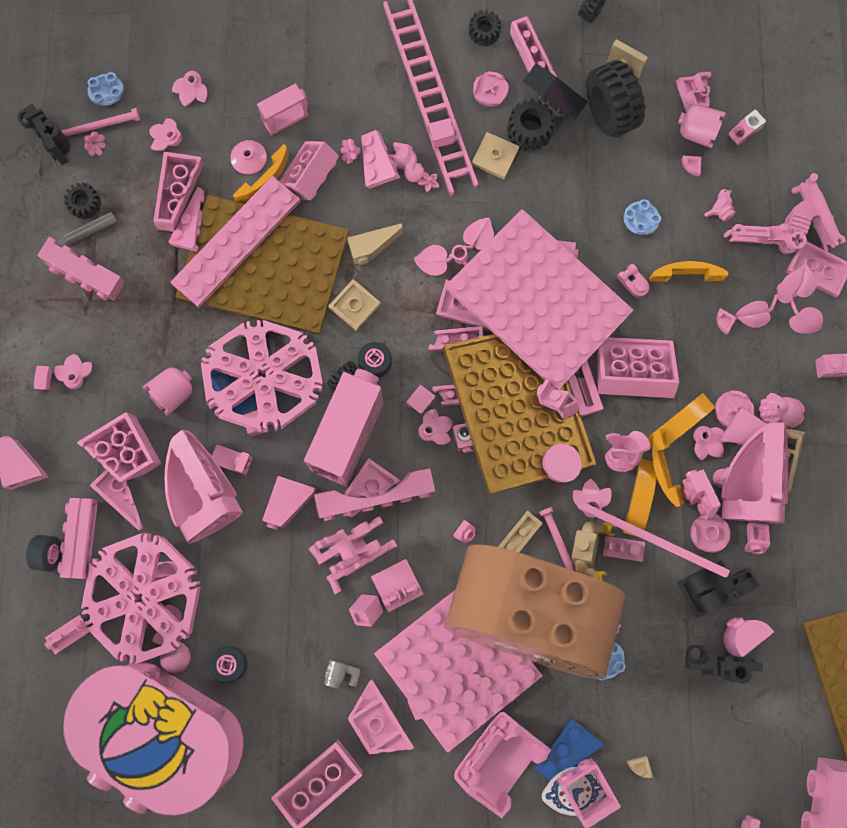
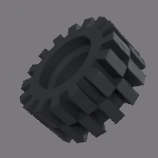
M584 0L578 11V16L592 23L595 17L598 16V13L601 12L607 0Z
M486 9L485 13L482 10H479V14L475 12L474 17L472 16L469 22L471 40L474 39L475 44L479 42L480 46H482V43L488 46V42L492 45L494 41L498 40L501 32V19H498V15H494L493 11L488 13ZM488 24L492 29L491 31L483 32L478 29V26Z
M82 182V185L76 183L77 187L71 185L72 190L67 189L68 195L64 194L66 199L64 203L67 209L79 219L80 217L86 219V216L92 218L91 214L94 213L96 215V209L100 210L101 208L99 206L101 205L99 194L90 184L87 185ZM83 195L89 197L86 205L77 206L76 201L79 197Z
M353 361L343 364L327 381V385L334 392L343 372L354 376L356 370L359 369Z

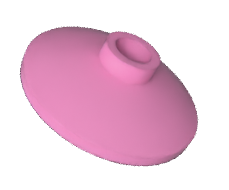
M242 141L231 152V163L234 169L241 174H256L264 168L267 162V153L264 147L256 141ZM251 153L250 156H248V157L245 156V154Z

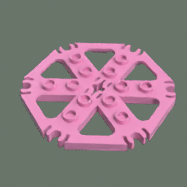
M257 320L256 327H251L250 322L247 321V329H245L243 322L208 346L209 349H206V355L211 356V358L206 359L202 357L201 362L206 403L209 408L219 407L214 411L219 419L261 433V425H263L264 432H267L268 425H274L275 431H278V422L281 425V429L316 404L319 395L313 392H322L323 388L314 343L311 342L306 345L304 342L307 341V336H304V333L262 320L263 327H261L259 320ZM273 331L288 336L291 339L289 344L269 357L265 337L267 332ZM237 336H244L247 341L250 360L224 352L223 346ZM304 357L310 359L313 372L311 378L306 379L285 372ZM216 370L239 379L222 391L216 392L212 388L211 372ZM259 372H261L262 374L265 373V376H266V377H264V378H263L262 376L259 377V374H258V373H259ZM275 390L300 398L302 401L287 413H280L277 407ZM255 393L258 408L257 417L249 418L232 411L234 407Z
M150 533L138 534L104 547L102 549L105 551L98 552L102 556V560L100 561L98 558L92 560L93 563H90L81 609L89 607V609L82 612V615H90V620L84 622L85 625L93 624V626L87 629L117 660L126 661L129 655L130 664H137L183 646L180 636L188 639L190 637L189 634H192L201 588L193 589V586L200 584V581L192 582L191 580L192 575L197 574V571L188 572V570L195 567L164 537L154 535V539L151 541ZM130 546H136L138 549L134 575L115 557L116 552ZM160 552H164L177 565L178 571L174 575L155 581ZM102 575L120 595L98 603L94 602L92 596L96 577ZM142 594L143 601L138 602L139 597L137 595ZM184 594L187 597L183 620L180 622L161 601ZM126 614L121 641L119 644H114L102 632L101 625L106 621ZM148 621L163 637L164 643L160 647L145 652L142 650Z

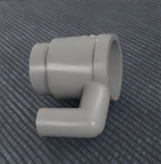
M330 659L324 684L339 689L345 674L348 673L351 674L349 685L356 687L361 671L357 667Z

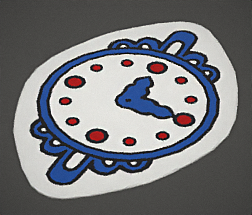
M576 767L567 768L557 774L542 793V800L549 807L557 812L571 816L577 815L557 779L565 771L573 770ZM593 771L567 786L581 812L601 800L605 795Z

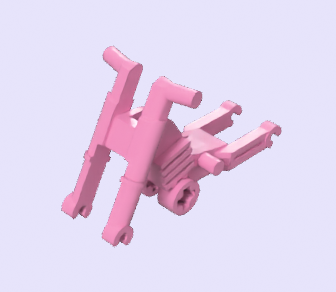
M815 173L811 174L805 183L792 188L793 194L801 193L803 201L792 209L783 224L772 227L736 224L724 234V238L731 235L730 242L777 244L780 251L788 255L805 246L807 240L805 235L808 233L809 225L812 221L813 228L816 229L822 243L821 249L828 251L827 245L829 249H833L839 243L843 244L846 242L845 237L840 235L833 219L834 216H832L826 200L816 183L818 175Z
M380 516L369 524L366 521L351 530L352 534L349 536L342 529L335 535L317 541L309 548L319 565L334 556L342 557L343 561H340L335 566H331L329 569L332 574L326 577L335 595L342 592L338 583L339 578L344 575H350L387 551L397 547L394 540L389 541L383 546L380 545L378 540H374L367 545L363 540L364 536L384 523ZM333 545L323 554L320 552V549Z

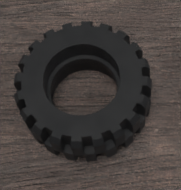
M620 60L611 61L591 70L587 75V83L585 85L591 113L595 117L600 129L610 137H618L639 128L644 122L646 115L645 98L642 94L641 85L638 83V78L634 75V71L628 67V64Z

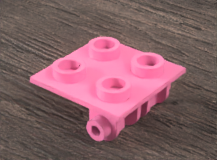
M406 559L371 576L388 612L423 595L421 587Z

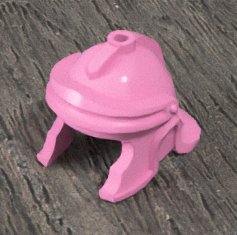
M633 431L629 436H621L617 433L606 435V440L613 446L605 454V460L608 467L614 471L627 472L633 470L641 461L643 452L650 450V442L639 431Z

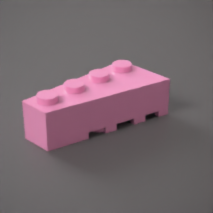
M50 236L37 255L49 266L48 270L58 276L61 273L67 281L73 284L75 282L80 283V287L88 292H91V290L97 292L96 295L106 301L108 298L115 301L126 283L119 275L99 264L94 266L95 263L83 255L79 258V255L72 251L71 248L65 245L61 247Z

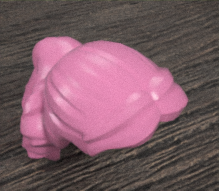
M770 393L766 399L761 400L759 411L760 418L766 424L785 423L788 428H793L804 420L803 413L805 408L797 399L780 397L777 394Z

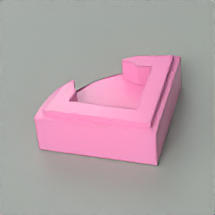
M683 155L682 164L686 171L699 177L701 174V157Z
M720 308L717 313V324L720 330L727 335L737 317Z

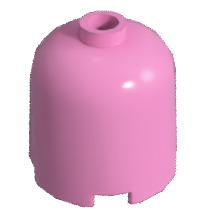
M692 105L686 113L682 112L678 121L681 124L680 133L685 139L712 148L713 143L710 141L711 139H716L722 121L719 119L720 117L724 118L725 112L702 105Z
M174 367L167 368L142 386L145 392L149 390V397L160 410L165 409L166 416L186 401L193 391L192 385L189 382L192 380L190 375L185 370L181 372Z

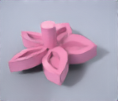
M424 172V179L420 180L418 184L425 185L427 193L431 190V187L434 189L439 188V184L436 181L437 174L429 176Z

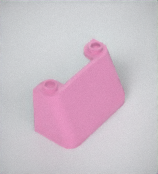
M500 712L494 717L457 767L454 778L470 796L503 818L511 808V798L508 792L529 763L533 761L538 764L545 761L551 749L505 712Z

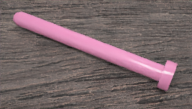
M133 108L130 113L65 129L62 132L65 137L125 121L134 119L137 122L141 119L137 108Z
M552 507L540 511V516L544 515L566 569L576 572L551 514L553 512Z

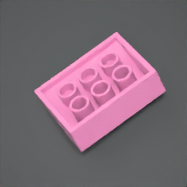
M608 337L597 349L598 394L675 397L679 378L673 341Z

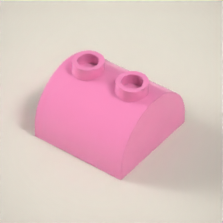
M734 617L726 623L728 627L724 632L723 642L730 656L743 657L774 633V631L762 621L744 620L742 617L738 619Z

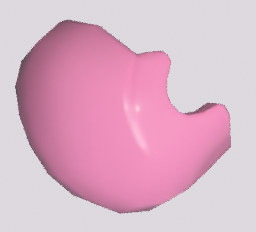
M184 643L183 646L178 647L179 649L160 655L161 666L166 672L171 674L184 672L190 663V650Z

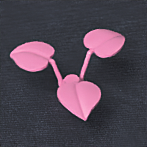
M490 218L477 220L466 228L463 240L471 246H455L452 249V254L447 259V252L442 246L432 245L414 258L415 263L423 272L432 276H439L447 271L446 262H450L452 259L456 263L466 266V261L468 260L467 250L475 247L481 251L494 238Z
M804 264L796 271L787 275L782 283L777 286V294L774 295L770 308H768V304L765 301H754L741 308L735 314V317L749 327H762L770 321L771 315L769 312L773 311L777 300L782 303H791L796 315L789 319V324L794 331L801 334H811L819 331L823 324L822 313L813 307L804 308L799 313L793 299L797 295L808 297L815 291L816 279L813 271L807 264Z

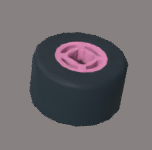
M380 342L367 343L358 353L359 368L374 374L378 378L386 375L391 369L392 357L390 350Z
M36 535L30 540L26 550V562L31 570L51 572L57 568L62 557L60 552L61 541L58 537Z
M235 646L219 648L212 654L209 660L210 674L220 683L229 684L244 676L248 661L245 653Z

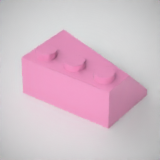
M125 412L77 442L119 482L144 475L162 464L136 415Z

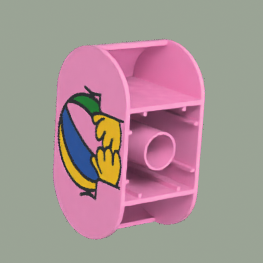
M140 662L126 666H113L94 673L77 688L69 701L64 717V737L67 747L76 762L90 771L87 777L88 782L104 791H109L113 785L127 794L123 803L131 810L140 814H145L148 808L156 813L165 815H178L197 809L232 779L243 754L244 740L242 728L238 719L231 711L151 663Z

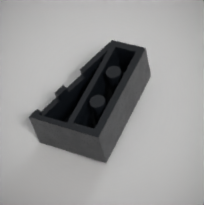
M537 63L534 64L523 83L538 93L537 97L544 103L548 100V106L555 111L560 109L558 113L566 119L571 117L576 120L588 103L587 100Z

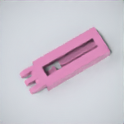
M587 360L581 366L584 377L576 379L575 375L579 374V370H577L568 379L573 396L579 401L581 417L603 410Z

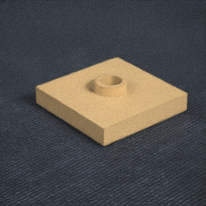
M615 40L607 63L614 60L623 61L628 64V67L634 71V75L639 79L648 57L619 40Z
M486 132L471 165L505 179L520 146Z
M353 279L328 307L357 332L381 306V302Z

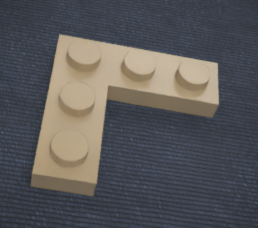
M526 511L498 547L520 552L542 525V522L529 511Z

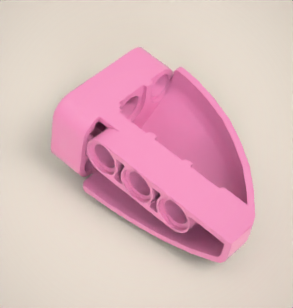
M785 423L766 424L747 440L730 464L722 487V519L784 524V505L788 503L787 425Z
M181 430L172 438L167 453L165 494L172 521L176 527H180L187 543L190 544L229 525L239 518L243 511L235 499L237 496L235 489L200 441L190 431Z

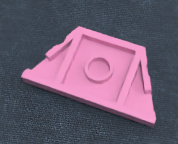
M373 679L370 680L348 717L369 754L413 749V744Z

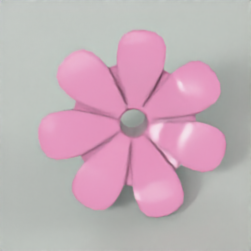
M92 132L91 136L86 135L84 137V148L88 150L89 155L94 156L95 153L99 156L102 155L101 148L104 149L106 147V144L102 142L105 137L102 134L98 135V132Z
M352 139L342 141L341 153L344 154L342 155V160L344 162L347 161V164L352 163L354 159H357V155L361 153L360 148L354 145Z

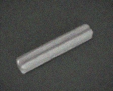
M110 212L64 235L63 239L70 246L115 223L116 218Z

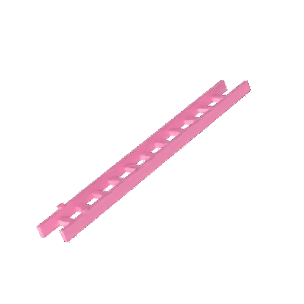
M407 0L410 9L391 14L387 1L383 2V7L427 132L428 124H430L427 114L446 109L451 125L454 124L456 127L457 135L454 137V141L458 142L461 151L442 157L439 148H434L450 196L454 195L450 179L467 173L470 175L474 189L478 188L475 173L413 1ZM413 16L415 25L396 29L394 20ZM418 30L421 40L402 45L399 36ZM421 46L424 47L426 56L410 61L407 60L404 51ZM429 62L432 72L413 77L410 67ZM435 78L438 87L423 92L418 91L416 83ZM438 93L441 94L443 103L424 108L421 98ZM460 157L464 158L466 168L447 173L444 162Z

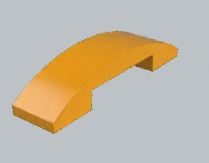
M283 145L272 156L273 165L251 187L245 182L233 194L236 202L247 203L272 176L278 180L284 171L289 157L286 145Z
M683 261L657 269L650 276L649 282H668L672 275L704 274L705 281H724L728 276V271L709 263Z
M702 393L657 430L665 428L670 445L710 413L715 406ZM655 432L647 438L650 442L651 448L653 446Z
M665 428L655 432L653 439L652 458L658 482L668 499L676 507H679L685 503L680 484L673 486L663 452V449L670 447Z
M641 459L637 465L635 484L625 522L645 530L657 476L653 461ZM623 530V532H622V533H624V534L636 536V535H634V534H632V533H629V532H627V531H625V530Z

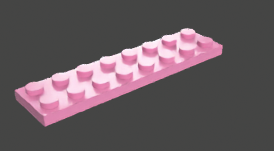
M272 176L170 283L200 308L301 202L300 198Z

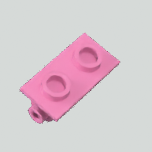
M79 615L45 637L47 640L45 646L48 650L52 649L56 655L90 631Z

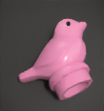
M721 190L714 207L704 214L705 217L719 215V219H722L723 222L730 220L736 214L730 197L732 191Z

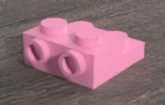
M704 469L698 472L697 470H692L686 473L687 478L682 481L684 484L682 494L685 500H688L690 505L698 503V510L701 515H704L706 520L713 518L721 504Z

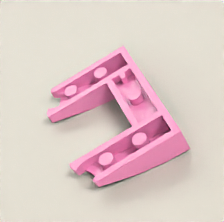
M482 326L435 331L434 334L438 337L435 345H429V351H443L442 347L444 345L483 337ZM454 385L432 387L433 392H439L444 400L441 402L442 405H460Z

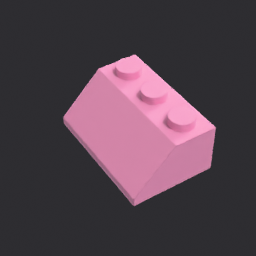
M305 141L279 182L301 200H311L316 196L320 185L325 182L329 171L336 165L339 155L326 142Z

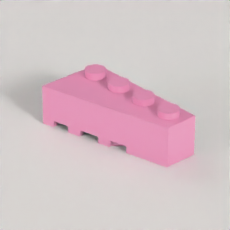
M164 152L154 214V224L157 230L175 231L203 168L202 157Z

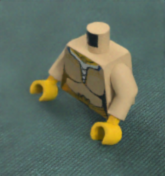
M586 522L582 529L577 530L572 552V562L576 572L602 580V575L607 576V573L604 571H595L594 564L600 533L614 536L615 534L611 533V528L616 527L615 525Z

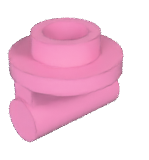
M729 467L719 469L713 474V482L717 487H723Z
M464 520L453 536L463 543H468L475 537V527Z

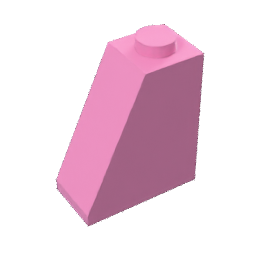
M10 436L0 438V478L3 488L11 490L48 478L47 473L18 440Z
M278 476L262 521L267 523L266 527L277 530L278 527L284 528L312 499L317 490Z

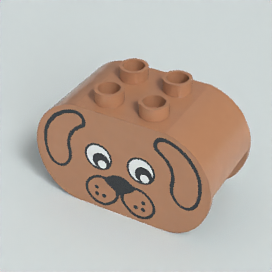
M470 545L467 548L444 628L450 633L466 640L559 671L587 678L605 679L626 594L619 588L602 580L519 552L488 545Z

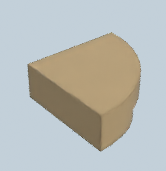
M647 756L627 760L629 768L637 775L644 778L653 777Z

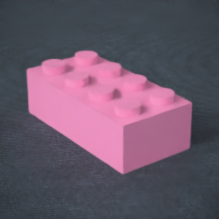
M337 740L280 788L271 799L293 828H302L363 775V771L341 742Z

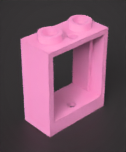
M296 83L257 104L262 122L271 136L309 116L307 96L303 89L298 88Z
M591 758L581 761L578 767L565 771L557 779L584 828L593 826L621 808L601 770ZM593 771L606 796L581 812L567 786Z

